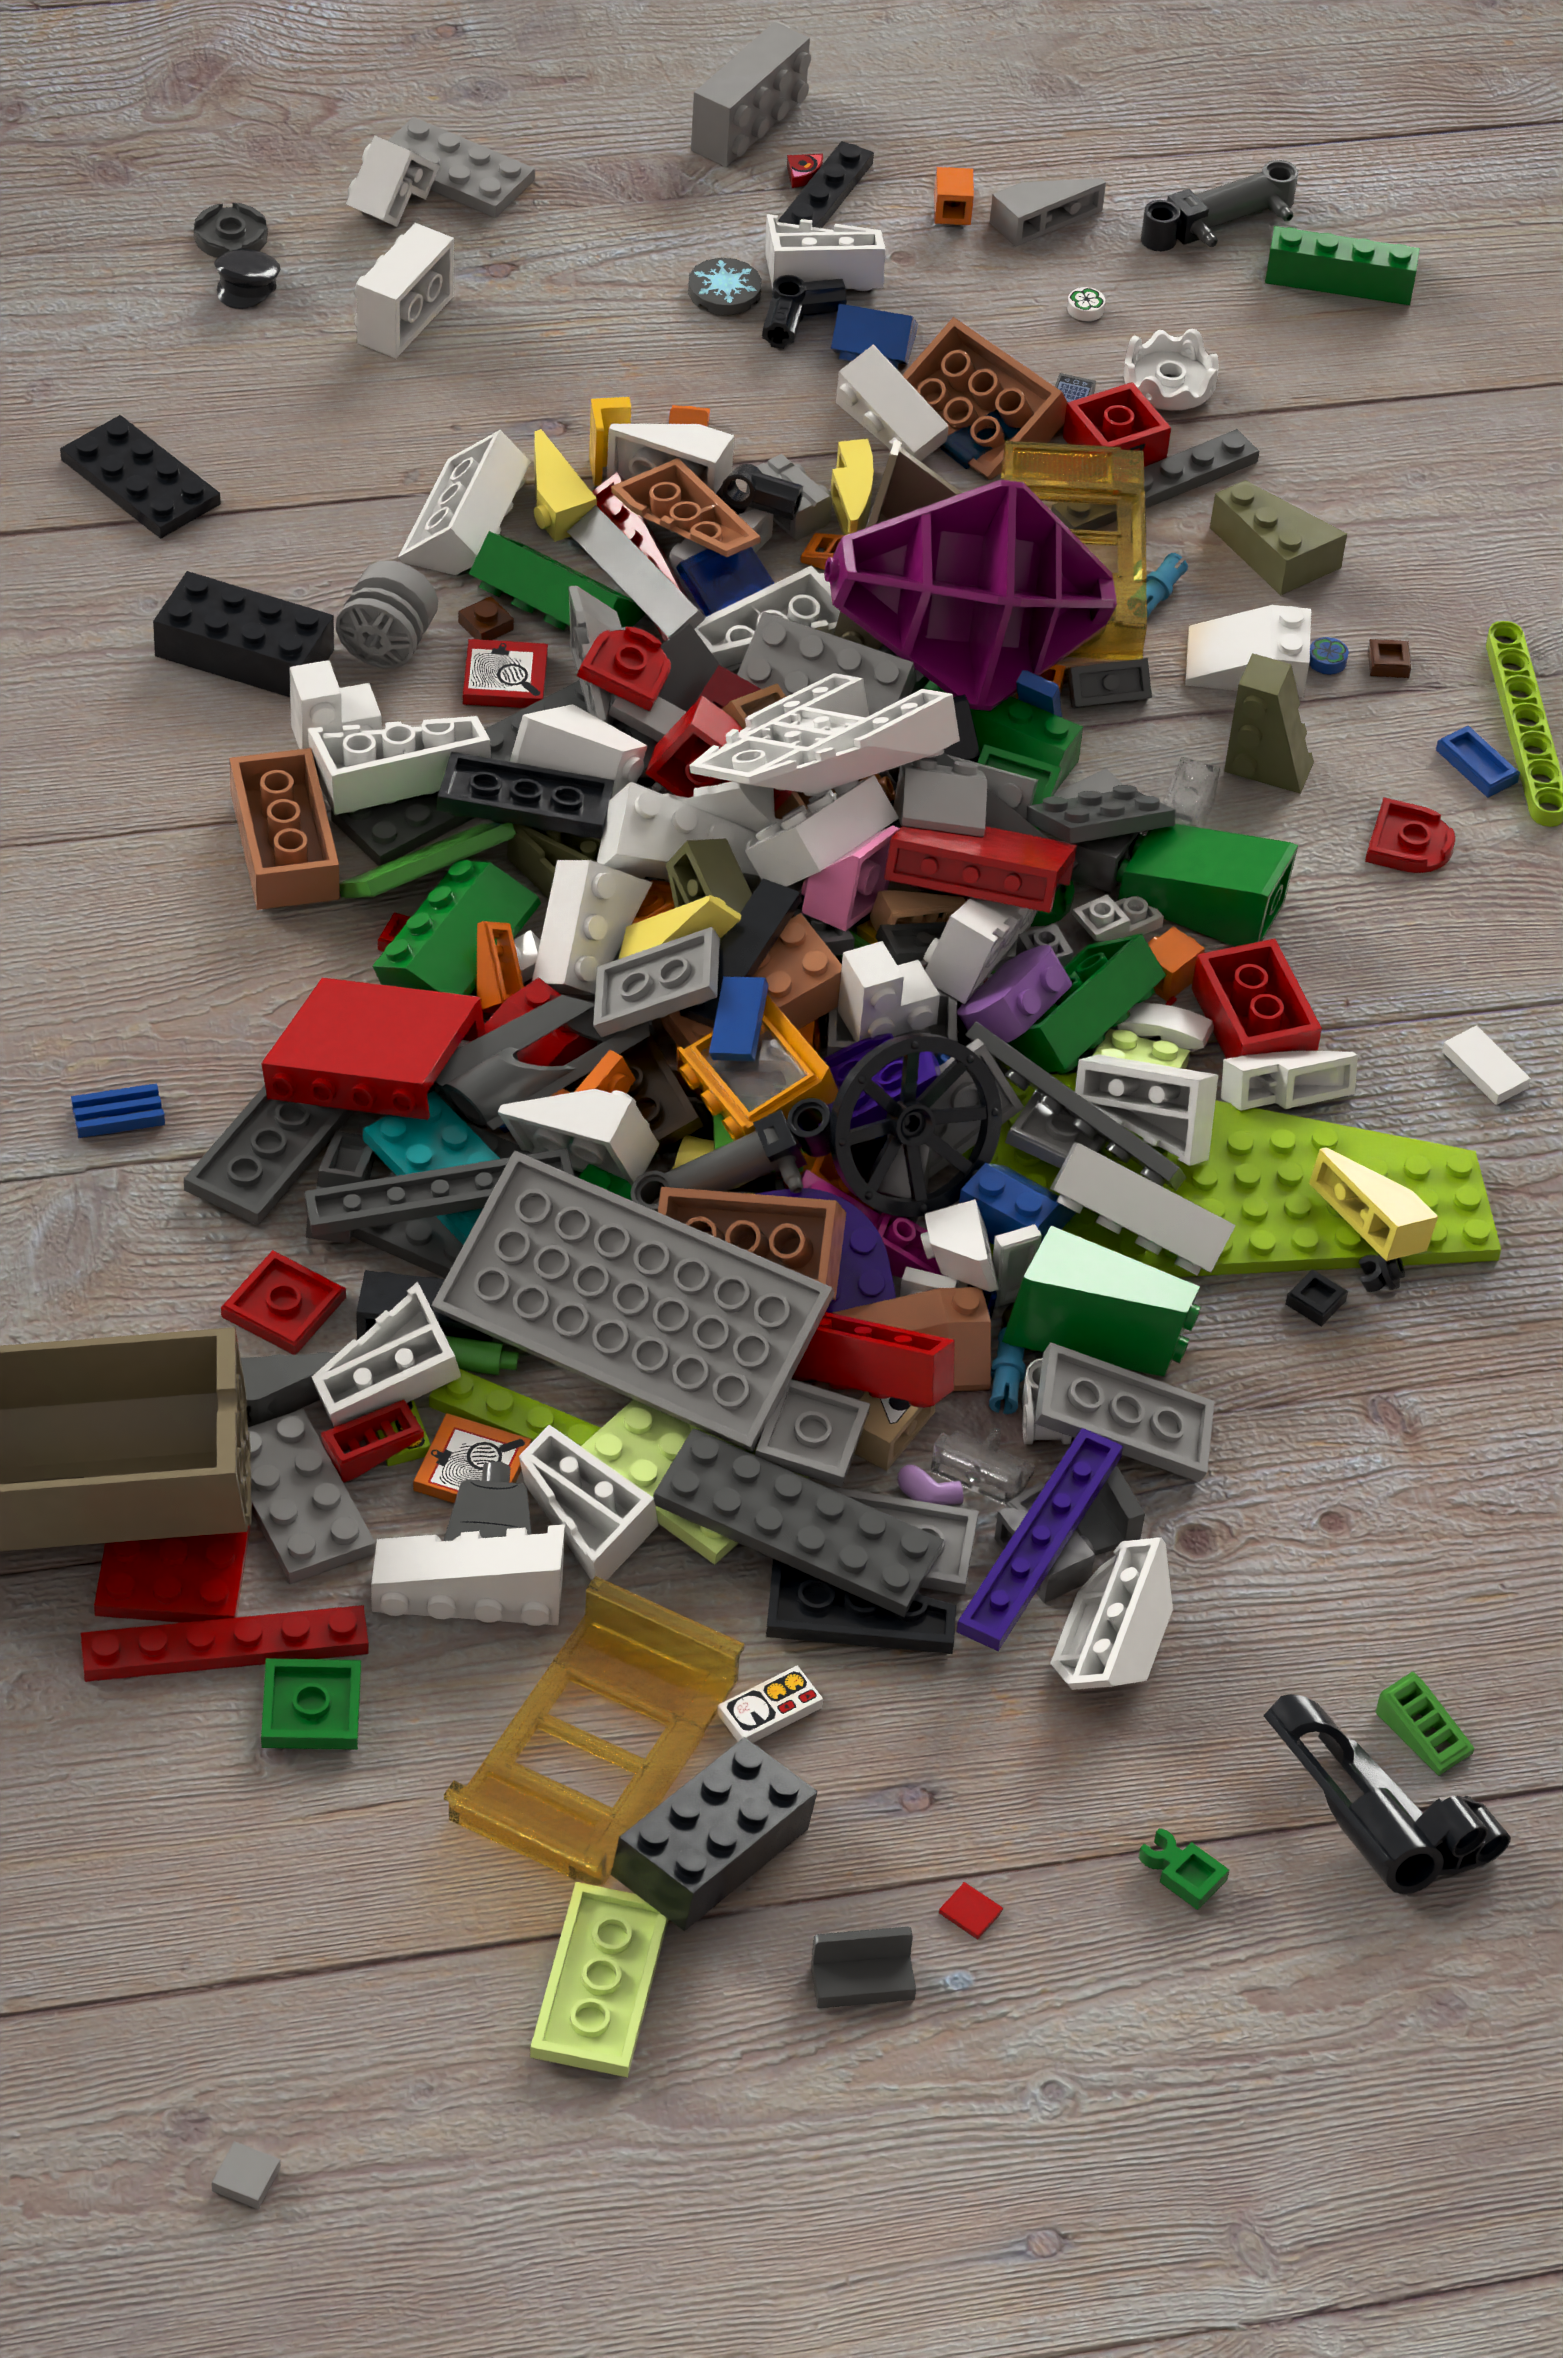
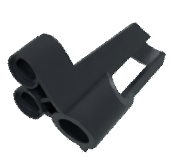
M1283 1695L1263 1715L1323 1789L1328 1806L1340 1828L1393 1892L1399 1894L1415 1893L1430 1885L1438 1875H1456L1482 1866L1496 1859L1508 1847L1511 1840L1510 1835L1483 1803L1474 1801L1469 1796H1452L1443 1801L1438 1798L1422 1813L1356 1741L1348 1739L1330 1716L1315 1701L1300 1695ZM1320 1732L1318 1735L1319 1739L1359 1786L1364 1795L1352 1804L1300 1740V1737L1306 1733Z

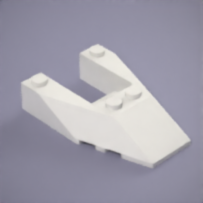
M833 673L745 718L746 727L739 732V730L732 729L725 735L727 743L719 749V746L713 745L689 766L690 772L693 774L748 785L775 788L776 790L804 792L806 796L823 795L830 789L922 758L939 756L944 753L945 748L960 741L953 694L921 689L869 716L863 678Z

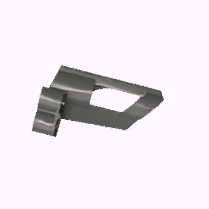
M561 995L460 1048L457 1047L428 1093L435 1091L457 1115L463 1114L473 1123L495 1130L505 1124L498 1114L501 1105L553 1095L591 1072L609 1050L621 1054L649 1037V1022L630 1027L625 1031H618L600 1037L593 1027L595 1004ZM561 1026L579 1036L601 1043L564 1066L531 1065L520 1062L517 1057L519 1051Z

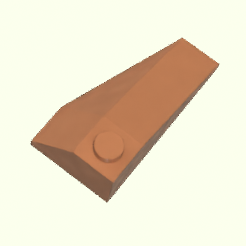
M679 458L611 486L612 493L631 512L725 557L761 543L760 536Z
M937 1288L832 1312L837 1315L955 1340L954 1391H983L990 1388L991 1320L981 1288Z

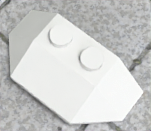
M1162 1537L1122 1541L1113 1551L1115 1556L1101 1565L1077 1592L1050 1662L1055 1671L1072 1690L1112 1687L1147 1681L1173 1611L1166 1543Z

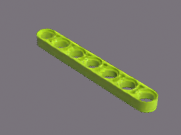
M1497 621L1489 628L1486 650L1516 764L1520 772V779L1529 813L1537 824L1547 827L1558 826L1563 823V776L1522 628L1516 623ZM1496 637H1508L1511 638L1514 642L1502 643L1498 641ZM1503 664H1515L1518 665L1521 668V670H1509L1506 669L1503 666ZM1522 691L1529 697L1517 698L1510 694V692ZM1521 718L1530 719L1536 725L1526 726L1520 724L1517 720ZM1525 747H1538L1543 750V753L1532 754L1525 750ZM1536 774L1545 775L1551 781L1546 783L1539 782L1532 776ZM1551 803L1556 805L1559 810L1548 811L1543 809L1540 804Z

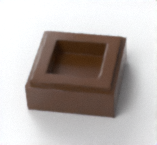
M1369 640L1370 676L1410 677L1409 641Z

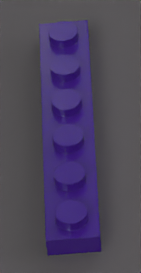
M1081 1428L959 1618L957 1633L999 1652L1121 1459L1122 1445Z

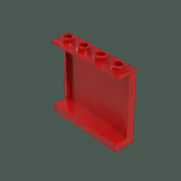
M902 826L890 840L884 880L1050 913L1053 908L1057 883L1070 885L1077 844H1069L1067 842L985 826L984 837Z
M322 977L261 1063L267 1099L428 1120L430 1113L427 1093L462 1040L473 1041L485 1033L481 999L477 996Z

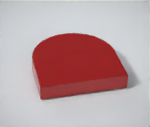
M626 627L625 630H606L595 639L578 670L577 677L643 709L651 711L667 681L671 662L661 648L662 643L647 631L635 627Z
M1384 797L1365 862L1410 873L1431 872L1441 868L1450 860L1455 845V832L1441 820V815L1432 809Z

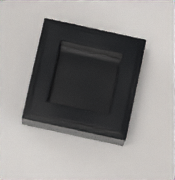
M1312 1269L1287 1294L1285 1305L1322 1327L1346 1302L1348 1291Z

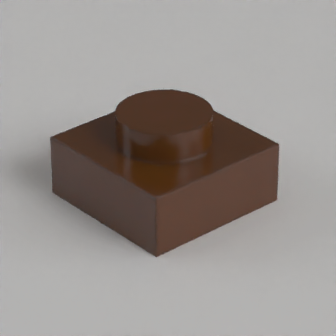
M492 596L458 612V623L474 639L493 640L514 630V618Z

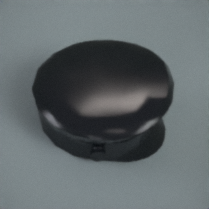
M237 249L220 255L214 262L216 270L220 275V281L217 285L218 298L226 306L235 309L250 308L261 303L276 290V278L281 270L280 264L272 256L251 249Z

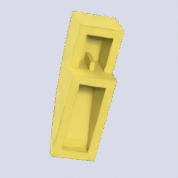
M869 439L838 442L836 469H832L830 493L832 505L843 535L865 529L869 519L874 474L873 455Z

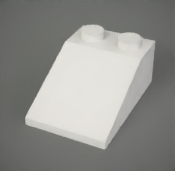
M611 424L608 432L607 479L617 472L627 480L679 458L716 494L723 481L732 472L734 435L700 424Z
M1269 605L1190 625L1187 640L1185 686L1237 691L1238 684L1252 653L1291 664L1298 695L1303 697L1310 662L1311 609Z
M590 1089L503 1104L498 1110V1114L521 1150L539 1153L567 1148L573 1170L583 1172L590 1163L627 1180L631 1186L639 1176L645 1173L659 1146L649 1123L644 1119L636 1106V1101L622 1091L615 1090L609 1093L598 1089Z

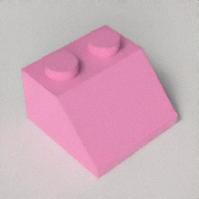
M892 825L876 833L822 871L807 877L801 890L802 895L805 896L802 913L843 931L848 930L872 911L878 891L888 890L889 880H884L890 840L900 828Z

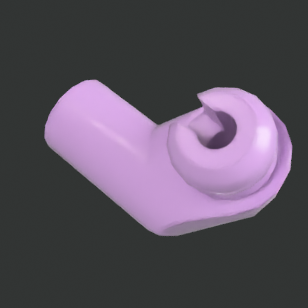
M906 1465L900 1469L898 1473L899 1488L911 1500L941 1505L963 1503V1489L960 1481L937 1483L923 1469L915 1465Z

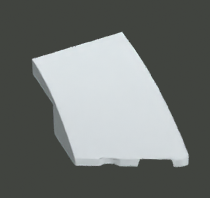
M732 781L715 786L695 788L693 797L689 798L670 793L663 794L757 833L776 822L781 827V822L784 821L783 819L775 818L773 788Z

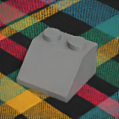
M922 758L900 766L893 808L899 817L901 826L984 837L987 778L983 771H978V765L955 761L953 767L937 765V759Z

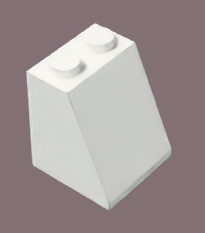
M571 704L524 714L510 762L614 780L613 798L630 782L637 783L644 769L643 760L647 745Z

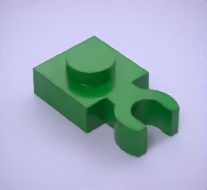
M1159 1828L1154 1839V1843L1161 1847L1162 1851H1155L1146 1844H1143L1140 1848V1861L1148 1868L1162 1869L1160 1883L1196 1910H1199L1228 1879L1229 1869L1192 1842L1184 1850H1181L1176 1846L1174 1836L1165 1829Z

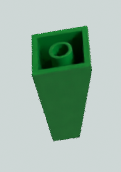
M1180 824L1149 830L1146 835L1139 834L1132 850V859L1128 860L1125 858L1118 870L1116 881L1121 883L1118 900L1133 896L1141 897L1146 900L1148 906L1158 909L1164 916V919L1234 947L1261 942L1285 903L1299 845L1292 842Z
M1050 1226L1023 1276L1002 1342L1044 1352L1050 1343H1054L1124 1369L1165 1377L1172 1361L1181 1362L1190 1339L1184 1337L1183 1333L1185 1329L1192 1331L1199 1316L1201 1306L1194 1304L1200 1286Z

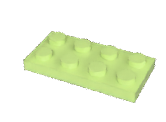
M575 1882L532 2039L530 2058L628 2078L668 1918L634 1893Z

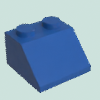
M839 304L831 349L839 353L840 360L851 362L874 344L889 362L898 369L899 363L908 365L918 323L913 316Z
M985 1163L961 1189L959 1200L960 1204L976 1199L987 1229L989 1242L993 1245L995 1236L1034 1224L1042 1234V1243L1050 1226L1062 1230L1077 1213L1056 1202L1059 1197L1056 1193L1005 1165Z

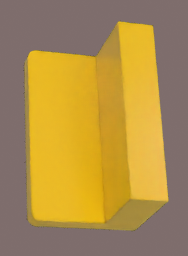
M630 397L591 399L589 461L594 487L602 484L603 467H607L609 427L611 424H631Z

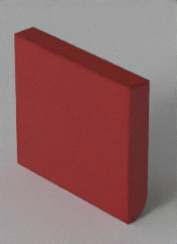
M963 1882L939 1909V1914L978 1940L999 1917L1003 1907L966 1882Z

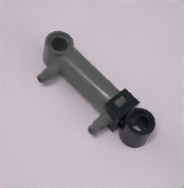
M1273 160L1266 163L1260 173L1198 194H1194L1190 189L1168 195L1167 200L1151 201L1144 209L1141 242L1148 249L1160 252L1174 248L1177 239L1183 245L1201 240L1209 247H1214L1218 239L1210 228L1265 209L1272 210L1284 221H1290L1293 218V212L1289 208L1294 204L1298 169L1290 162Z
M807 1098L801 1100L789 1111L787 1119L782 1110H779L753 1122L756 1131L666 1173L650 1171L642 1174L632 1185L631 1199L633 1202L658 1212L659 1202L652 1203L660 1197L661 1187L729 1192L774 1170L779 1177H783L785 1184L788 1185L792 1193H799L803 1189V1184L798 1169L807 1165L802 1150L811 1157H822L831 1153L829 1145L831 1111L825 1102L819 1099ZM820 1124L817 1129L809 1131L814 1125Z

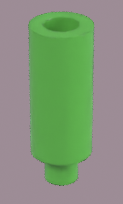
M445 1336L455 1355L459 1369L498 1376L500 1369L517 1371L519 1353L503 1351V1343Z

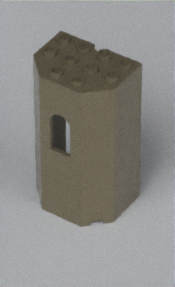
M236 1328L0 1346V1551L247 1532L248 1526L252 1524L251 1442L246 1411V1384Z

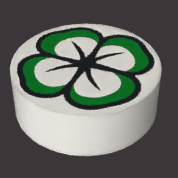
M1081 287L1069 294L1067 311L1073 318L1089 322L1097 320L1103 315L1105 297L1098 290Z

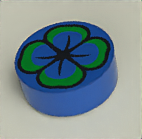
M1323 637L1316 639L1310 645L1309 665L1312 669L1322 674H1337L1343 671L1347 665L1348 648L1343 642L1335 638Z

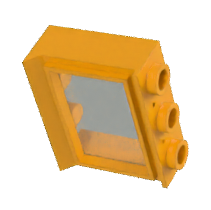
M768 995L766 997L755 1062L712 1060L709 1050L713 1031L685 1049L681 1046L677 1048L684 1063L679 1068L684 1080L692 1090L698 1087L702 1090L701 1098L713 1116L720 1113L724 1117L722 1123L733 1141L756 1131L753 1122L782 1110L787 1119L789 1111L799 1101L807 1098H816L829 1105L835 1101L838 1093L829 1066Z

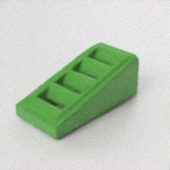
M1415 1672L1409 1673L1381 1692L1375 1713L1438 1776L1473 1754L1475 1749L1429 1687ZM1420 1713L1423 1717L1414 1722L1412 1717ZM1434 1727L1437 1731L1426 1738L1423 1733ZM1447 1740L1451 1746L1438 1754L1434 1748Z

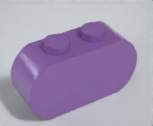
M1050 945L1037 946L1020 953L1004 963L976 990L966 1004H962L957 1009V1014L967 1031L976 1021L1008 1043L1025 1033L1072 986V981Z

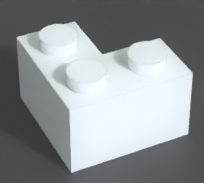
M374 135L372 142L364 150L363 164L358 176L349 186L346 205L397 227L411 194L426 200L440 166L408 149Z
M330 660L290 667L291 727L299 749L309 748L307 728L322 727L323 734L343 732V726L359 724L360 731L382 730V716L370 683L339 688Z
M883 941L843 952L838 1013L856 1042L886 1033L897 1036L937 1024L940 994L919 960L897 965Z

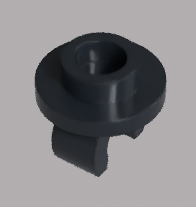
M1378 1253V1256L1367 1255L1359 1260L1364 1273H1372L1371 1275L1361 1277V1282L1367 1292L1378 1291L1386 1284L1390 1290L1400 1287V1278L1405 1277L1401 1258L1386 1261Z

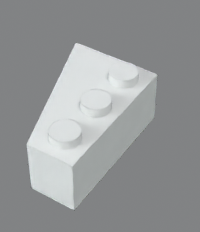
M767 214L765 255L772 289L775 279L784 275L797 276L804 282L843 279L845 289H855L858 291L883 288L885 245L881 230L835 224L834 230L812 227V220L801 219L800 225L778 222V215Z
M874 344L839 371L836 404L886 445L890 451L895 440L902 442V448L921 462L947 441L949 425Z
M1099 1054L1079 1059L1075 1093L1121 1126L1143 1137V1141L1154 1147L1159 1146L1176 1155L1181 1162L1191 1166L1209 1160L1218 1083L1217 1074Z
M548 1425L519 1455L524 1484L553 1525L565 1524L564 1542L597 1589L612 1576L658 1527L655 1501L652 1496L551 1425Z

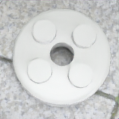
M1188 329L1181 337H1173L1163 330H1158L1144 344H1142L1141 338L1134 335L1129 342L1125 358L1124 381L1125 384L1133 382L1155 409L1169 411L1191 409L1206 402L1215 391L1219 369L1218 355H1208L1203 346V338L1196 329ZM1169 374V375H1171L1173 378L1166 377V376H1164V375Z

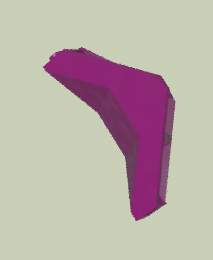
M1000 479L845 535L841 538L833 557H828L824 569L825 581L830 582L832 605L899 657L914 662L916 670L946 693L953 694V697L965 694L970 709L991 711L1017 692L1016 681L1022 670H1027L1040 676L1104 630L1117 606L1111 571L1024 482Z

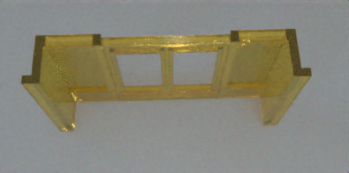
M1005 441L1001 464V478H1004V480L1024 482L1041 501L1117 505V532L1070 529L1083 544L1117 546L1118 573H1112L1117 606L1104 630L1066 657L1110 660L1143 659V648L1147 630L1144 452L1121 450V447Z
M595 1576L586 1588L585 1615L467 1786L453 1780L444 1793V1800L449 1802V1820L574 1880L578 1878L588 1884L603 1887L612 1872L619 1836L660 1804L704 1737L705 1730L717 1714L718 1705L725 1702L738 1682L740 1655L744 1651L745 1644ZM569 1681L667 1725L645 1759L549 1715L548 1712ZM537 1728L635 1773L613 1808L515 1762Z

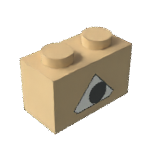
M864 1391V1395L859 1400L870 1403V1410L854 1454L887 1471L935 1413L936 1404L932 1407L919 1408L910 1405L909 1401L893 1397L886 1399L874 1398L869 1395V1392Z

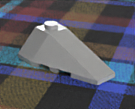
M576 585L569 586L571 652L578 673L583 660L599 634L606 630H625L626 627L621 628L617 611ZM579 678L588 713L612 726L614 717L608 715L617 696Z

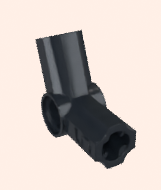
M784 275L775 279L773 282L772 299L762 331V338L767 340L771 347L784 349L788 344L794 343L799 323L803 320L804 315L837 312L839 304H847L843 279L804 282L801 278L793 275Z
M742 464L734 469L723 481L716 495L737 515L744 513L748 507L794 520L801 505L804 492L802 485L763 474L758 467L752 464ZM736 479L745 481L750 488V493L742 492L736 485Z

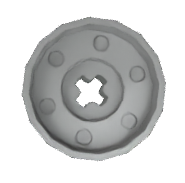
M378 561L368 565L336 618V632L340 642L353 656L366 664L380 668H397L406 664L414 654L417 645L422 639V635L437 613L438 597L435 589L423 574L409 565L396 561Z

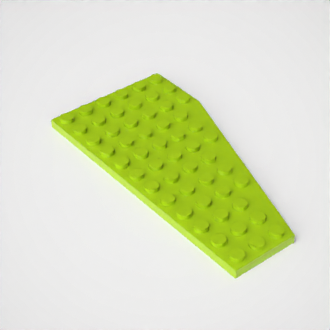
M1077 1073L1050 1074L1075 1092ZM1007 1079L1025 1107L1035 1089L1028 1086L1023 1091ZM1215 1100L1209 1160L1189 1166L1178 1160L1179 1157L1167 1150L1147 1143L1179 1166L1187 1177L1177 1191L1167 1184H1164L1162 1187L1236 1225L1212 1272L1201 1268L1198 1276L1361 1268L1359 1260L1367 1255L1378 1256V1252L1309 1184L1319 1150L1326 1147L1412 1190L1438 1216L1427 1251L1401 1257L1403 1266L1499 1261L1501 1246L1477 1154L1474 1150L1264 1109L1250 1108L1240 1111L1232 1106L1231 1103ZM1021 1110L1001 1125L998 1145L990 1164L1005 1165L1060 1195L1050 1189L1060 1168L1005 1143L1008 1132L1022 1112ZM1130 1131L1131 1133H1133L1135 1136H1137L1138 1138H1140V1139L1143 1141V1139H1144L1143 1137H1141V1136H1139L1138 1134H1136V1133ZM1106 1142L1100 1152L1101 1155L1141 1175L1142 1166L1132 1159L1127 1164H1124L1105 1149L1109 1144ZM975 1145L962 1154L966 1159H969ZM1083 1207L1080 1214L1076 1213L1062 1228V1230L1173 1276H1197L1174 1264L1177 1255L1162 1248L1157 1255L1136 1244L1135 1241L1138 1235L1123 1227L1121 1232L1117 1234L1096 1223L1099 1214ZM990 1243V1248H991V1253H992V1258H993L994 1245Z

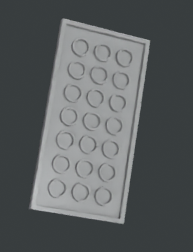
M514 1150L431 1306L434 1311L754 1452L765 1425L777 1408L835 1292L832 1287Z

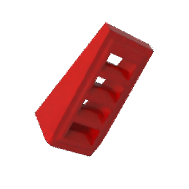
M404 1399L321 1433L322 1444L343 1483L359 1477L424 1437L423 1429ZM397 1420L403 1431L396 1433L390 1423ZM381 1430L385 1438L379 1440L375 1432ZM365 1440L367 1445L361 1447L359 1442Z

